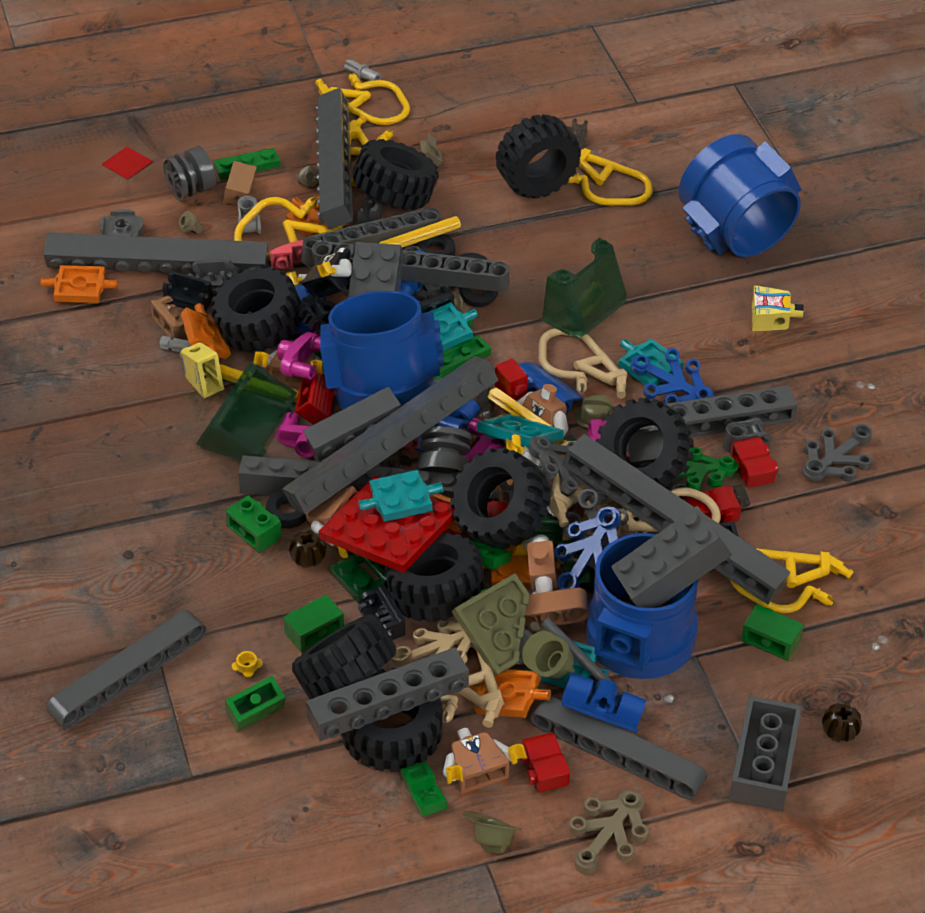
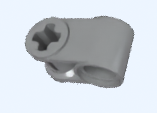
M243 196L239 198L238 223L257 204V200L254 197ZM257 214L246 225L242 235L251 232L261 234L260 214Z

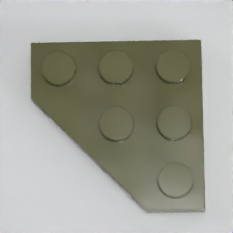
M516 573L464 602L452 611L484 662L492 669L494 677L513 667L519 661V647L523 637L526 619L524 617L530 594Z

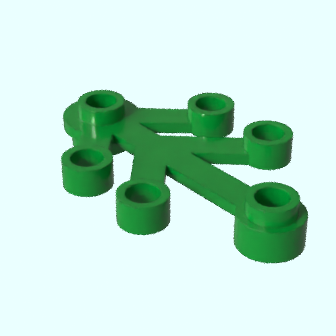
M693 447L690 448V452L693 453L692 461H687L686 464L689 469L686 474L682 472L679 478L690 476L687 478L686 488L699 491L702 481L710 473L708 485L717 488L722 486L725 477L735 475L739 464L732 457L723 456L717 459L702 454L701 448Z

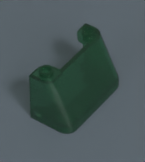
M598 238L591 245V252L595 255L594 261L576 275L568 270L560 269L547 277L542 321L573 337L586 335L626 301V289L614 247L607 240Z
M250 361L196 445L204 450L242 460V455L263 457L267 451L263 448L267 439L283 414L291 412L296 405L293 399L298 392Z

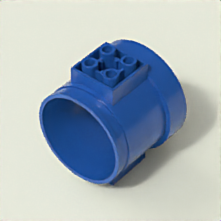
M742 134L725 136L704 148L686 168L678 190L679 199L684 205L683 209L687 214L684 218L691 226L692 232L698 238L701 237L704 240L703 243L710 252L715 250L719 256L729 248L735 255L741 257L754 256L768 250L788 233L795 223L801 207L798 193L802 189L792 168L766 141L758 146L750 137Z
M373 291L350 297L337 304L331 310L328 317L329 324L321 325L320 350L327 389L335 388L337 402L343 409L388 386L401 406H403L435 384V376H440V367L444 366L439 320L434 321L433 312L421 313L419 301L409 294L397 291Z
M651 533L623 536L611 542L600 553L595 570L594 596L589 604V617L586 620L587 645L595 647L594 654L598 655L597 661L612 672L636 679L658 678L671 674L681 668L694 651L698 629V616L695 609L698 580L666 601L669 604L668 606L642 608L619 600L630 596L611 566L656 535Z

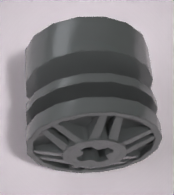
M200 146L184 151L183 155L177 153L173 157L169 156L163 160V169L167 183L174 196L180 201L188 196H194L196 191L202 193L216 186L214 167L208 154Z
M434 426L421 434L420 448L426 452L419 454L417 470L462 473L465 469L463 466L469 461L467 457L463 456L470 453L469 444L471 443L472 436L469 432L458 428Z

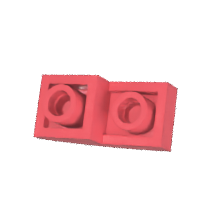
M303 240L291 242L271 250V268L276 270L293 269V263L302 262Z

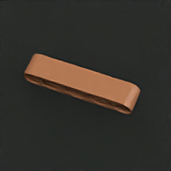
M569 588L530 594L525 611L524 629L532 622H537L540 628H542L541 624L548 617L556 625L586 620L589 617L587 592L582 588Z

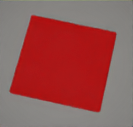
M125 147L102 163V165L129 179L152 163L153 160L129 147Z

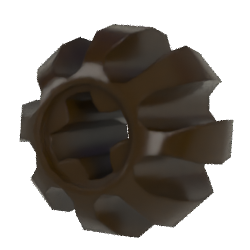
M307 530L295 535L291 540L289 552L292 560L297 565L308 568L321 563V560L325 558L327 547L325 541L319 539L318 533Z
M846 702L844 704L835 703L830 705L822 717L823 731L836 742L851 741L861 731V714L856 708L851 707Z

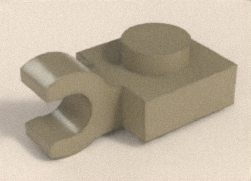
M429 133L428 139L420 141L421 152L426 154L427 158H431L433 163L439 167L443 163L441 149L436 146V137Z

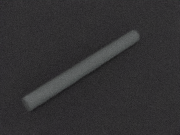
M549 617L541 624L548 632L555 634L568 643L574 658L598 682L605 679L611 680ZM617 686L618 695H620L623 691Z

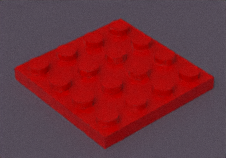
M375 475L371 480L379 479L381 477ZM368 482L318 533L319 539L404 573L454 521L452 513L455 511V508H451V505L430 497L432 511L384 522L381 514L375 508L362 511L359 509V500L372 498L370 483Z

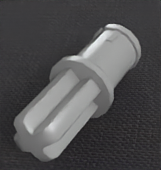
M348 59L344 65L345 70L355 73L360 80L374 81L381 80L382 78L380 73L371 70L366 64L361 65Z

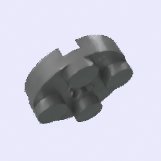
M128 209L114 210L110 212L111 216H108L106 219L105 216L102 217L99 223L101 235L140 237L144 232L143 218L136 216L134 211Z

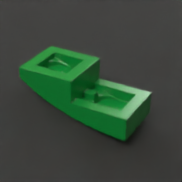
M426 761L401 769V775L408 792L422 817L447 809V800L438 788L436 776Z

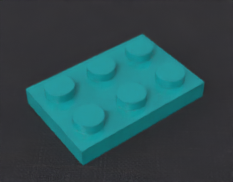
M512 414L477 422V432L486 434V437L492 439L500 438L505 440L504 442L506 443V438L512 440V435L516 434L521 437V445L529 448L530 440L535 436L545 437L553 444V442L563 440L564 430Z

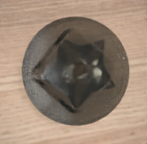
M742 483L734 485V494L741 509L750 506L744 485Z

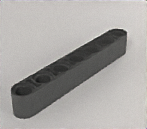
M424 208L306 237L302 244L301 260L307 266H314L312 247L316 242L329 241L355 245L356 242L379 243L439 222L440 212L435 208Z
M181 611L52 697L46 706L47 712L63 728H70L201 640L206 633V625L190 611Z
M551 696L550 701L542 700L530 717L533 725L545 733L553 732L556 738L682 798L694 799L707 778L706 771L698 764L608 722L561 705V700Z

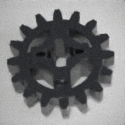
M308 295L302 299L297 308V311L300 312L298 316L304 318L302 322L309 324L310 330H316L317 334H320L321 325L329 324L328 317L335 305L330 301L327 302L326 298L321 300L318 295H315L314 298Z

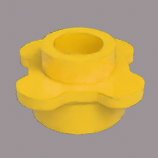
M244 651L238 654L236 662L232 663V670L235 672L239 671L245 678H251L254 676V672L263 666V661L260 658L257 659L255 653Z

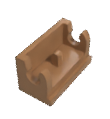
M233 162L225 188L223 204L227 205L228 203L238 206L237 196H249L256 166Z
M170 296L150 301L152 318L167 336L172 337V340L174 338L183 340L188 338L182 316L176 309V306L174 304L167 307L164 306L166 303L173 301Z

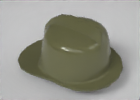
M590 396L583 399L582 406L575 413V420L578 425L588 429L590 420L601 419L606 421L604 418L607 414L612 416L615 413L613 408L616 405H613L606 396Z
M539 631L531 635L526 641L522 651V659L529 669L542 677L560 679L567 675L568 672H575L572 667L574 655L565 640L551 632Z
M473 811L462 812L463 816L474 821L475 840L487 852L503 854L506 847L510 846L515 830H521L520 827L511 826L483 813Z

